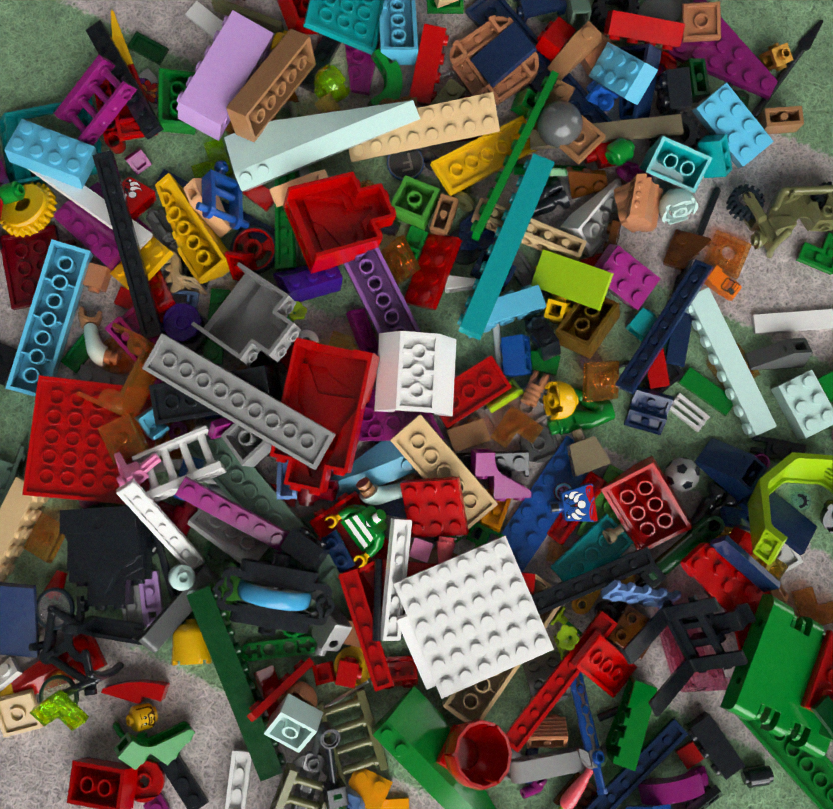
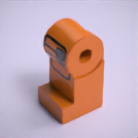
M716 265L704 284L728 301H733L742 287L737 281L723 273V269Z

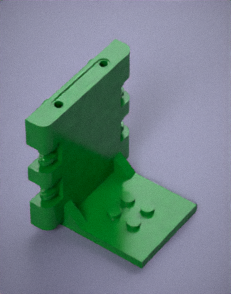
M763 593L755 613L756 621L752 622L742 647L748 663L735 666L720 707L748 721L760 718L762 722L760 729L778 737L790 735L792 738L790 745L814 757H823L827 753L830 742H833V738L814 712L802 707L801 703L826 632H824L823 625L806 616H801L797 619L794 609L790 605L770 594Z

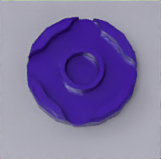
M187 303L175 304L166 311L163 317L164 331L176 341L186 342L192 340L200 331L191 324L194 321L202 327L201 315L195 307Z

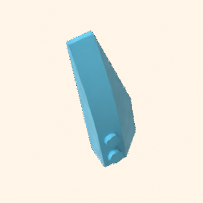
M385 0L379 19L381 53L392 61L397 60L399 65H416L418 36L415 0Z
M379 441L378 444L369 448L362 456L354 460L351 473H345V476L334 475L330 478L337 480L339 485V492L334 501H337V498L346 492L348 495L354 491L357 494L361 493L356 484L362 478L367 477L372 484L381 486L411 474L416 470L391 441Z

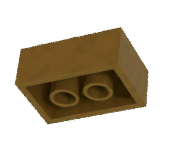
M605 297L599 311L576 302L555 330L560 345L591 359L619 319V303Z

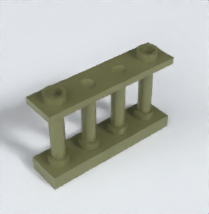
M365 687L357 689V695L354 698L326 708L323 701L319 702V708L316 709L323 712L321 718L323 722H329L328 715L354 706L362 708L363 714L360 715V718L335 726L339 733L362 725L363 727L367 726L369 734L364 738L334 748L337 778L341 777L344 783H346V774L374 764L375 766L379 765L381 771L388 769L383 746L372 735L371 728L376 723ZM367 745L374 747L375 753L372 754V757L346 766L342 765L340 754Z
M287 762L270 809H284L285 804L288 805V803L308 809H326L322 782L300 776L295 764ZM300 784L322 792L318 802L291 795L292 786Z

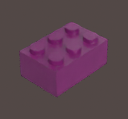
M609 244L594 265V267L614 273L608 291L628 307L639 310L661 279L619 245Z

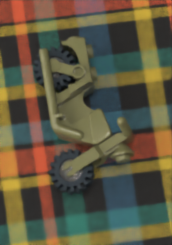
M828 181L827 184L823 182L818 186L782 187L771 200L766 213L762 209L765 199H762L764 195L763 193L759 194L760 189L754 190L755 186L753 185L750 188L749 184H745L744 187L739 185L738 188L736 187L726 201V204H728L726 208L730 210L729 214H734V219L739 217V221H744L749 230L754 232L750 238L751 245L755 249H759L764 245L767 258H772L777 247L792 234L798 219L801 220L807 231L825 232L833 230V185L831 181Z

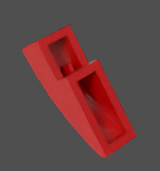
M148 679L128 680L106 686L102 689L101 693L137 704L143 702L145 697L161 702L166 698L170 683Z

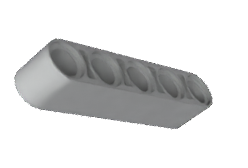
M581 745L511 759V782L522 784L585 771L587 766H584L577 751L579 748L584 750V746Z

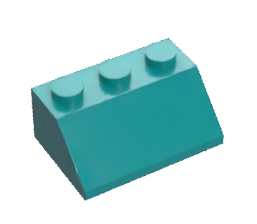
M661 136L647 151L639 168L646 173L695 193L713 158L665 136Z

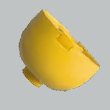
M548 382L545 386V389H548L547 395H543V406L546 415L551 416V420L569 417L576 409L579 401L578 395L573 387L566 382Z

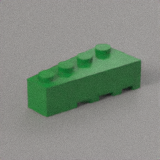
M632 675L629 676L605 743L607 756L612 763L636 771L652 711L649 701L655 695L658 688L651 682Z

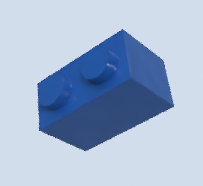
M523 334L501 337L500 351L503 356L501 369L504 375L508 377L532 375L530 337Z

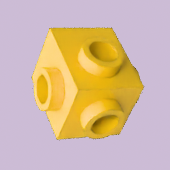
M557 295L555 298H549L546 301L547 306L544 308V317L550 319L549 321L552 323L560 324L571 310L572 302H568L566 298ZM558 306H562L561 312H558Z

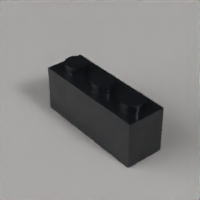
M704 711L686 724L689 729L687 731L689 737L693 742L697 741L701 747L698 750L705 759H710L712 762L710 767L717 776L721 775L727 780L745 767V764L709 713Z

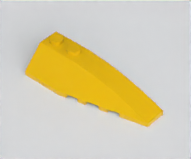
M170 173L166 174L155 186L161 204L166 210V218L171 225L173 231L171 233L177 242V250L180 257L200 284L224 276L230 271L224 254L228 251L219 236L190 205L184 189Z

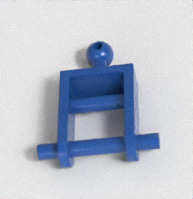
M217 161L214 166L215 171L210 170L202 177V203L197 202L196 209L202 211L204 218L211 219L215 216L228 221L232 229L238 230L240 227L247 229L249 222L243 220L242 191L238 181L226 176L229 167L225 161ZM216 195L229 200V214L216 209Z

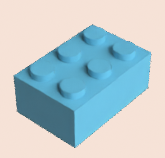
M607 42L588 77L638 105L658 70Z

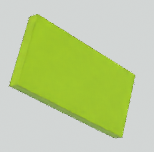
M543 249L531 285H539L541 290L600 311L614 273Z

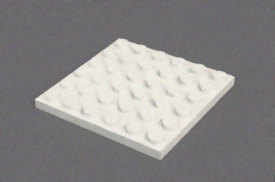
M502 536L394 583L441 699L554 650L506 536Z

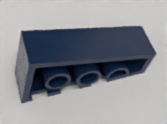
M642 44L619 47L657 70L659 69L662 51L653 45ZM658 71L638 105L621 96L619 97V120L649 118Z

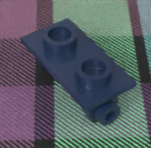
M335 530L321 538V540L327 543L326 547L330 549L329 554L339 573H342L354 566L355 563L340 536L341 533Z

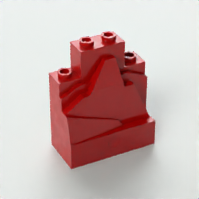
M353 171L290 186L287 189L283 204L311 274L354 260L356 255L378 248L383 239L380 228L391 226L396 218V210L391 205L388 191L384 189L382 183L361 188L360 180L356 178Z

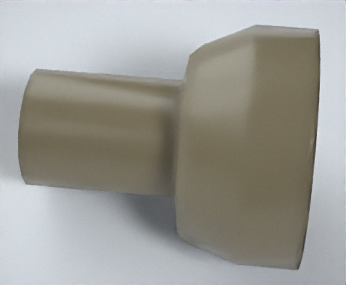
M619 525L614 529L606 528L602 531L605 540L612 544L617 540V536L624 532V529Z

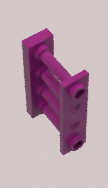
M101 55L96 57L54 112L57 118L70 124L73 123L82 134L77 140L92 146L98 141L99 137L137 90L125 81L120 83L111 73L115 64ZM105 79L116 89L110 98L99 87ZM94 93L104 103L99 112L88 102ZM82 108L93 118L87 127L77 117Z

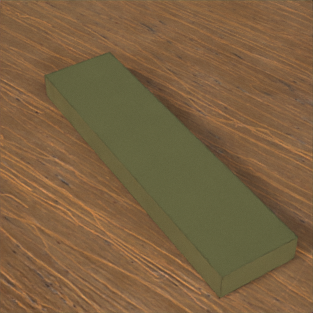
M212 0L211 2L216 12L229 16L232 10L270 32L275 34L277 32H284L283 23L280 20L225 0Z

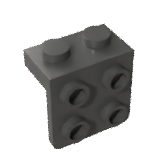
M559 652L540 655L522 663L531 699L560 663L561 657ZM569 686L558 701H564L571 697V686Z

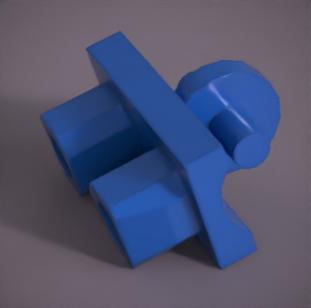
M594 80L586 87L589 93L585 97L587 101L599 106L603 111L612 109L614 99L620 97Z

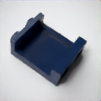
M513 0V2H517L518 6L516 7V13L525 23L528 18L557 12V16L563 15L567 8L566 0Z

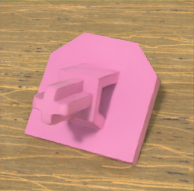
M120 452L114 454L120 475L116 477L119 486L121 487L133 478L140 485L149 478L147 472L161 462L160 457L153 453L141 464L136 461L127 465Z

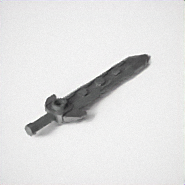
M316 736L312 751H307L305 754L301 753L292 761V764H295L297 769L301 768L300 776L318 781L320 771L327 777L329 773L327 760L319 753L321 744ZM296 784L294 795L313 801L316 789ZM294 804L291 806V809H308Z

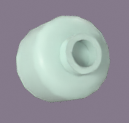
M186 564L175 565L168 573V581L176 590H188L195 582V572Z

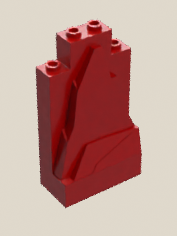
M296 338L281 402L334 432L336 435L316 470L275 446H271L270 456L276 457L275 461L287 463V460H289L284 484L290 485L289 489L301 491V488L309 490V494L320 496L321 493H326L328 490L332 470L333 474L345 476V473L352 472L365 407L370 402L380 360L379 356L371 352L356 349L348 350Z

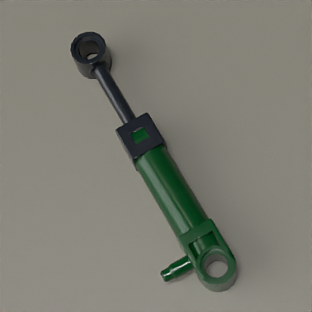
M712 514L704 515L692 525V529L688 530V533L654 560L656 566L637 573L640 579L635 585L639 587L650 585L652 589L657 587L667 578L666 575L676 568L680 561L695 547L703 542L710 543L712 539H715L724 531L725 524L723 520ZM715 520L716 526L710 530L708 525L710 521ZM600 601L595 606V614L597 615L600 610L609 608L610 613L608 616L615 621L617 617L616 609L624 602L612 601L610 603L608 601Z
M324 721L319 724L318 731L315 734L320 744L326 750L329 780L322 782L324 802L327 809H347L346 805H349L347 787L341 777L337 778L334 748L340 742V734L331 722ZM331 732L329 737L324 738L327 733Z

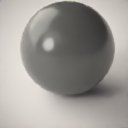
M555 101L548 104L540 112L537 120V129L541 139L546 144L559 148L560 145L567 146L580 136L583 128V119L580 111L575 105L567 101Z

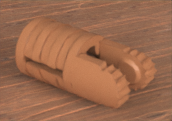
M536 370L533 371L525 392L520 399L522 403L531 407L537 406L541 393H543L550 375L544 374L539 385H536L535 383L539 372Z

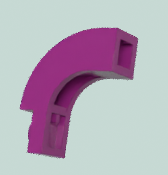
M696 766L688 772L674 777L647 778L638 785L642 804L667 805L699 797L705 794L704 789L710 785L705 766Z

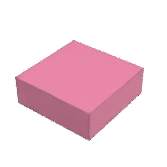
M414 538L409 557L427 563L433 543Z

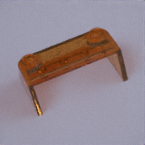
M113 323L114 331L129 337L127 341L128 350L138 356L121 392L114 389H105L101 392L98 400L80 391L76 395L121 417L135 419L140 414L150 394L149 385H154L157 377L142 369L155 344L142 335Z

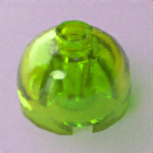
M327 63L315 74L314 93L325 102L338 103L348 97L350 89L349 86L345 87L344 82L346 79L344 75L333 64L329 66V63Z

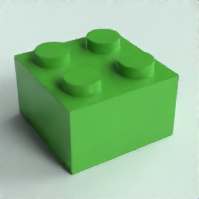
M405 175L391 202V205L396 210V219L425 231L436 209V205H438L440 189Z

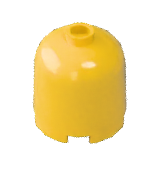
M196 619L186 620V624L179 625L173 632L171 666L177 665L178 661H180V665L203 664V660H206V664H211L212 658Z

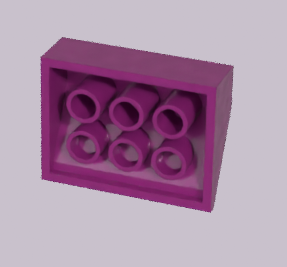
M99 182L89 187V189L104 199ZM71 200L67 201L54 214V218L109 269L113 271L121 262L114 232L111 228ZM139 218L135 220V222L152 232Z

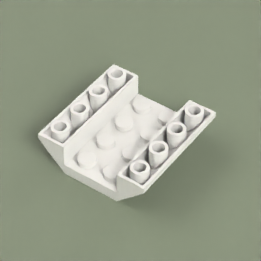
M410 331L379 333L378 356L380 360L376 375L374 411L394 412L398 410L433 413V415L453 416L456 339L436 333Z

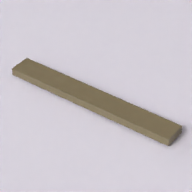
M681 114L593 123L595 127L606 135L602 143L613 142L620 137L626 140L683 134ZM538 129L532 130L529 136L531 150L556 148L546 144L541 139Z

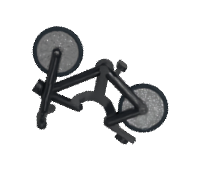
M53 587L43 591L37 599V620L46 628L44 641L30 643L29 651L42 650L39 659L43 664H53L79 681V683L75 684L68 676L54 675L42 684L39 691V703L42 710L48 716L60 719L69 716L76 709L80 691L84 690L85 696L97 694L96 684L117 674L123 669L124 664L118 662L112 668L105 671L93 670L89 651L83 649L79 652L75 648L73 643L74 634L65 633L64 642L56 646L57 632L59 629H62V624H76L85 619V612L89 610V606H87V600H84V596H77V614L74 615L75 604L72 596L62 588ZM68 652L70 657L76 662L83 663L85 675L59 659L58 656Z

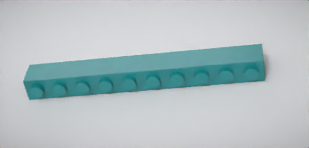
M534 153L531 160H526L523 170L526 171L524 177L519 176L516 187H519L517 193L513 192L509 200V204H512L510 210L505 209L501 219L504 221L502 227L498 226L494 235L497 238L495 245H490L487 255L490 257L487 262L483 261L479 272L482 273L480 279L476 278L472 287L475 290L473 297L468 296L464 307L468 309L465 314L461 313L457 322L460 325L459 332L478 340L481 339L554 166V161Z

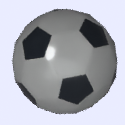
M678 457L667 464L664 475L674 490L689 491L699 482L700 471L697 464L690 458Z

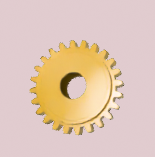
M33 182L31 184L22 185L25 189L23 200L7 205L3 204L0 223L10 235H15L16 237H19V235L21 237H25V235L31 236L44 229L50 223V220L54 217L53 214L56 211L54 206L57 202L55 201L56 196L45 184L41 185L39 182L36 185Z

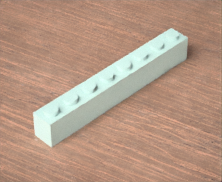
M706 288L699 291L686 313H690L693 318L692 326L701 337V345L706 348L709 354V361L717 370V378L723 383L725 394L734 405V413L740 418L744 433L751 438L777 427L710 289Z

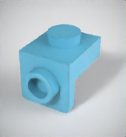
M152 407L135 417L145 435L153 440L164 437L166 432L170 430L166 424L155 425Z

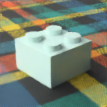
M288 693L271 714L264 734L299 753L318 731L323 712Z

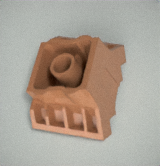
M636 174L629 183L614 189L620 223L632 233L639 230L641 232H650L657 227L658 206L662 198L663 188H659V184L653 183L651 181L652 177H647V174Z

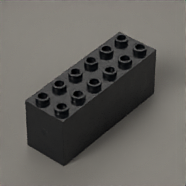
M264 365L230 371V373L280 402L282 401L276 366ZM167 383L149 385L155 425L218 415L217 412Z

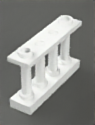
M206 425L197 426L189 433L154 448L140 450L137 452V455L132 456L133 461H137L139 464L153 453L162 456L169 476L168 483L160 485L153 468L147 472L151 488L146 493L155 503L175 495L185 476L201 484L227 472L225 466L220 461H214L206 439L209 428ZM197 440L207 462L206 467L196 469L187 444ZM178 448L181 450L188 469L187 475L177 477L169 452Z

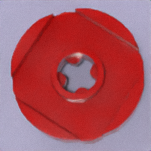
M147 759L145 763L138 767L135 801L149 802L162 792L166 778L159 762ZM143 775L149 778L147 786H144V783L140 782V779L143 778Z

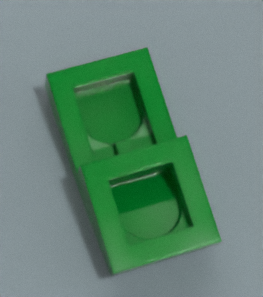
M411 225L396 261L414 268L429 232Z
M531 351L532 371L536 370L556 376L561 356H555L543 361L537 351Z

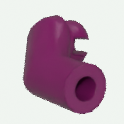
M547 779L533 781L529 786L520 789L522 798L526 799L541 792L547 783Z

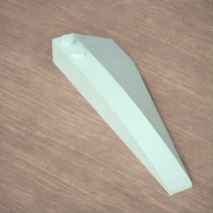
M411 100L269 121L255 142L242 138L235 133L224 137L241 191H249L417 121L420 117L414 101Z

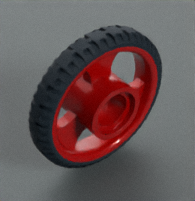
M251 225L247 229H240L235 234L230 245V251L237 250L238 244H243V251L250 253L253 246L257 245L259 248L249 264L253 272L261 274L274 266L275 236L270 230L259 225ZM258 232L266 235L268 238L264 243H261L256 239H249L248 233ZM266 251H271L270 259L264 265L257 267L256 260H261L265 256Z

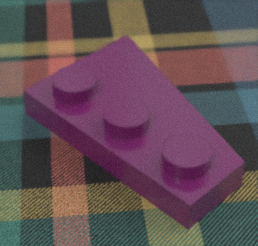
M377 41L376 50L379 49L380 41ZM345 44L351 93L369 96L376 65L370 54Z

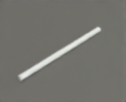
M367 680L361 685L355 686V689H350L346 693L342 694L335 700L325 705V708L336 704L343 698L355 692L357 689L369 683V681Z

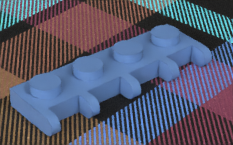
M620 580L612 581L600 591L603 599H609L613 602L621 601L628 604H639L644 607H657L659 609L663 606L664 601L671 600L674 603L681 598V591L678 590L667 592L666 588L656 590L652 589L650 585L639 587L633 582L621 584Z

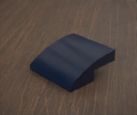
M638 387L630 401L624 425L661 435L674 397Z

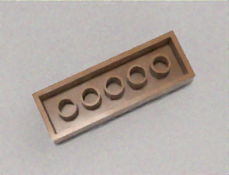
M290 29L266 60L261 63L257 71L251 75L244 87L239 90L235 98L229 102L226 109L236 135L255 142L268 122L272 121L314 68L316 62L310 36Z

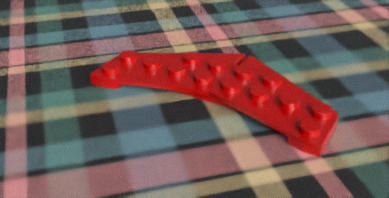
M700 543L680 561L683 570L690 577L695 578L712 597H715L725 612L732 611L737 604L748 603L755 616L762 594H770V591H761L712 548L710 543ZM748 623L744 630L734 632L739 650H742L752 623Z

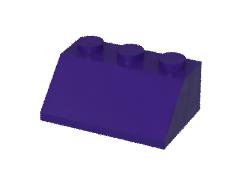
M303 265L296 267V269L273 274L279 289L287 293L294 301L299 302L341 291L343 276L337 266L311 274L308 266Z

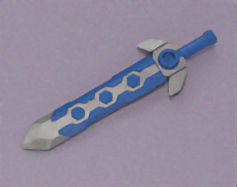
M580 672L570 685L584 750L579 748L577 751L584 766H587L588 769H593L598 795L608 794L607 788H605L601 767L607 762L606 743L601 747L599 746L582 672Z

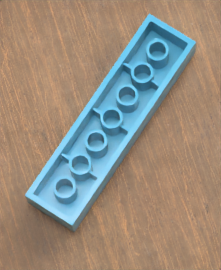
M51 239L5 389L36 397L38 375L57 376L84 288L83 281L89 262H92L93 254L91 251Z

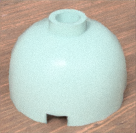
M673 188L668 190L660 199L658 206L659 214L664 223L667 221L671 225L687 220L688 214L691 212L694 214L697 211L698 203L693 194L688 190Z

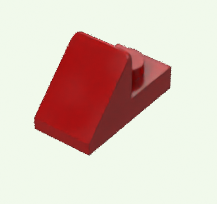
M240 250L226 251L224 254L232 279L240 281L245 273L237 264L240 262L250 269L249 264L254 257V253Z

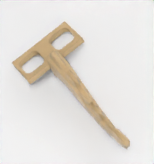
M169 249L174 253L165 263L169 264L165 267V270L170 272V274L166 277L165 281L172 283L170 292L175 293L186 287L188 291L207 295L205 289L195 278L182 275L181 258L174 250Z

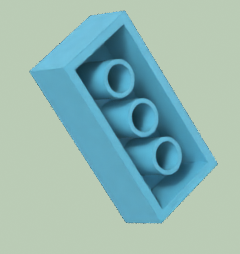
M727 82L692 110L710 135L727 133L731 161L737 168L744 167L774 142Z
M21 119L4 149L9 162L79 189H83L95 166L92 155L97 154L96 148L92 145Z

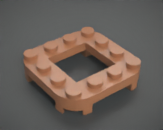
M493 15L488 18V22L459 41L457 39L452 44L450 65L471 96L493 92L497 106L535 79L538 74L539 57L534 52L494 88L487 84L470 58L479 53L514 22L510 17H496Z

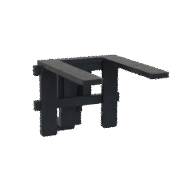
M692 595L687 598L689 602L673 605L671 600L664 601L663 606L622 649V653L627 663L633 664L668 625L684 656L681 664L649 701L655 716H660L695 672L705 673L707 670L720 668L726 670L731 669L733 666L746 665L748 663L743 650L725 652L721 645L727 639L724 634L744 630L748 623L756 621L748 603L737 604L732 611L714 614L713 612H718L721 609L715 597L698 600L696 595ZM701 627L703 632L693 633L691 637L689 636L688 629ZM712 645L716 654L700 656L696 647Z

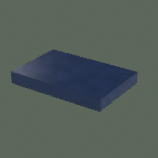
M513 22L477 53L471 61L491 87L494 88L536 52L537 49L517 24Z

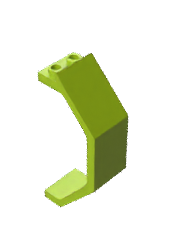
M792 452L759 479L747 503L752 551L769 566L775 561L788 538L772 525L769 495L784 483L817 484L833 493V455Z

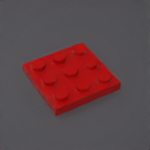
M459 476L401 481L400 485L406 517L412 520L411 538L468 534L469 530Z

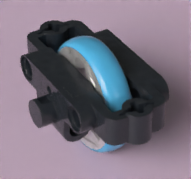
M274 552L272 561L242 558L240 567L227 566L223 570L222 577L216 581L214 587L215 594L218 596L217 606L222 610L231 611L230 621L259 626L258 633L274 636L277 629L296 633H308L310 624L324 625L328 615L335 608L330 585L326 582L318 581L320 572L290 564L291 555L283 552ZM231 576H238L241 579L237 587V594L244 601L226 600L233 592L234 583L230 578ZM225 577H227L226 583L228 588H226L223 597H221L222 591L219 586L223 585ZM311 591H322V594L315 600L318 615L301 611L306 610L310 606L312 600ZM326 597H327V601H328V604H329V605H326L325 608H324V611H323V608H322V605H321V604H323V603L325 602Z

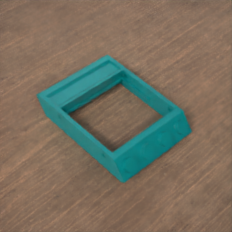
M91 97L88 102H89V103L93 106V108L95 109V106L93 105V101H92V97ZM62 102L7 112L1 116L0 138L9 182L17 181L21 185L31 184V182L35 185L37 182L41 185L48 184L38 176L33 177L32 172L27 168L9 162L4 149L21 119L26 120L52 115ZM82 108L78 117L87 127L93 118ZM98 139L93 145L96 148L97 154L102 153V143ZM95 166L90 175L97 174Z

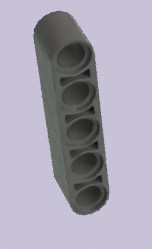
M205 564L195 572L196 578L193 586L188 590L179 591L139 637L138 641L152 653L160 649L192 611L186 596L187 593L210 582H213L214 585L218 580L219 576Z

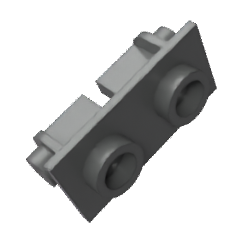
M162 208L159 210L149 209L146 220L161 243L166 247L170 246L176 240L172 236L171 232L173 231L170 223L167 221L166 214Z

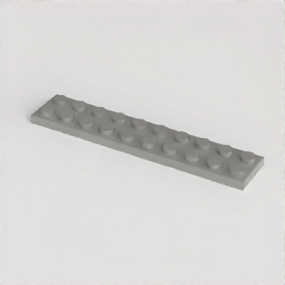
M161 333L142 368L314 470L317 469L336 435L334 432L165 334Z

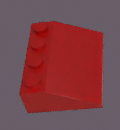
M653 456L634 464L601 488L603 495L628 536L634 542L633 544L637 550L644 547L651 549L692 529L691 519Z

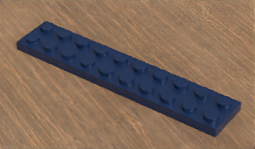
M477 0L465 11L478 28L488 22L490 16L510 17L535 47L538 44L537 36L505 0ZM536 51L539 57L538 74L528 84L535 93L538 91L542 92V82L545 76L549 77L551 74L547 69L551 61L538 51ZM570 73L561 80L575 87L569 102L575 105L581 115L592 124L612 121L599 106L587 101L585 97L588 93Z

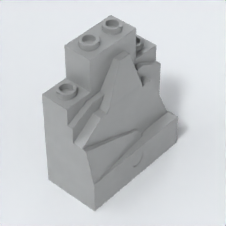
M238 262L237 266L245 273L204 328L194 321L191 325L247 366H250L256 360L260 351L278 362L302 331L294 322L286 318L292 312L296 302L287 293Z

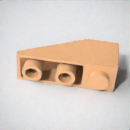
M193 178L183 188L188 201L211 229L222 238L232 228H230L228 221L215 216L211 219L204 218L202 211L196 209L197 202L202 203V178ZM216 195V209L225 212L219 196Z

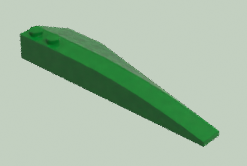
M415 686L371 728L372 735L444 809H496L486 790H476L459 784L446 768L436 763L451 729L442 713Z

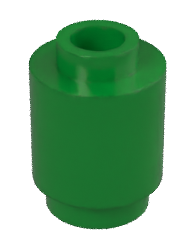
M13 181L0 185V198L3 204L7 205L24 199L25 189L19 182Z

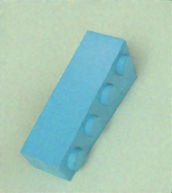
M532 285L522 287L520 291L514 292V290H510L504 293V296L498 297L484 333L491 331L497 324L505 326L513 322L516 317L517 320H521L542 312L547 305L539 285L533 287Z

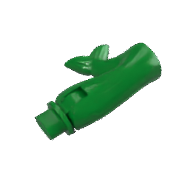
M594 385L586 387L583 391L573 388L578 395L580 403L591 411L575 410L567 418L547 421V425L551 435L559 433L561 436L563 433L570 434L581 428L583 431L589 430L614 420L615 412L610 400L595 401L591 399L595 389Z

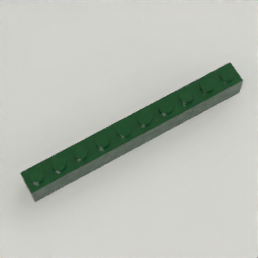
M213 582L190 590L186 596L260 782L284 772L286 758L283 752H279L277 747L279 742L264 734L270 719L269 716H265L263 712L253 722L247 717L251 712L249 708L257 700L260 702L263 700L261 697L258 698L256 694V682L249 676L250 668L246 660L243 661L241 656L243 653L241 644L239 642L236 643L234 638L235 629L232 623H228L226 618L228 612L217 606L218 596L215 594Z

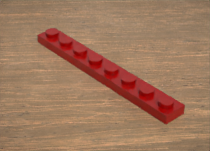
M600 610L579 637V642L575 644V648L567 652L505 732L508 736L510 747L517 753L581 672L570 662L596 630L604 638H607L618 623Z

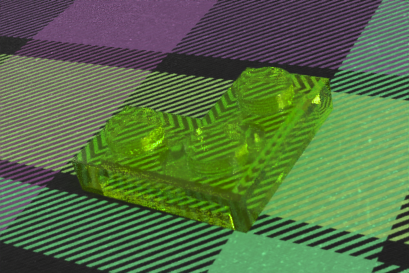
M215 139L203 143L209 161L191 166L194 177L202 178L210 170L215 171L214 166L220 160L228 164L229 169L226 176L233 175L222 139L220 141Z
M61 689L33 707L30 712L43 726L59 718L72 731L84 724L89 718Z

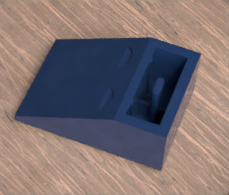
M711 438L694 461L699 468L738 502L754 491L759 479L768 469L753 454L715 438Z

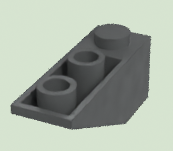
M793 338L745 353L744 356L750 370L801 368L805 366L813 352L806 338Z

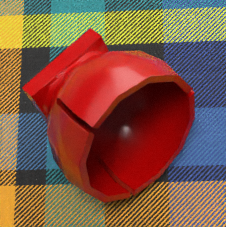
M475 719L452 726L436 763L446 768L459 784L476 790H485L501 783L510 769L512 751L508 736L496 723Z

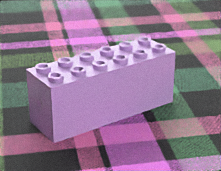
M232 10L229 16H225L221 31H216L212 46H207L204 52L205 58L197 63L195 75L188 78L186 90L184 92L181 91L177 98L178 106L176 110L178 111V119L220 141L231 121L226 107L248 82L251 75L257 71L261 63L266 60L271 50L274 33Z

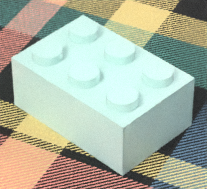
M813 370L804 372L771 389L798 440L808 438L833 425V407Z

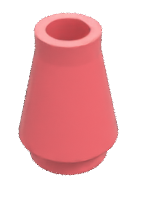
M439 536L438 541H436L438 564L451 559L456 544L452 537Z

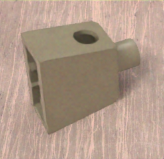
M582 428L571 432L575 443L567 446V452L573 477L611 463L595 436L586 439Z

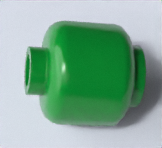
M623 137L614 140L606 147V159L611 165H623L633 158L634 144L631 140H626Z

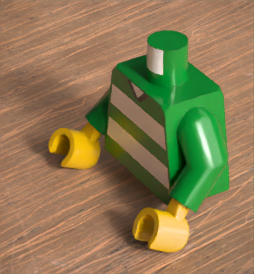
M351 504L338 511L339 514L337 515L330 514L325 521L332 518L334 524L330 525L329 528H333L342 519L341 524L359 549L362 552L365 551L364 554L356 556L353 560L354 562L359 558L363 560L362 565L359 566L360 568L367 564L369 557L372 558L383 547L385 540L384 532L388 525L384 521L386 513L382 509L376 510L373 505L365 507L360 504Z

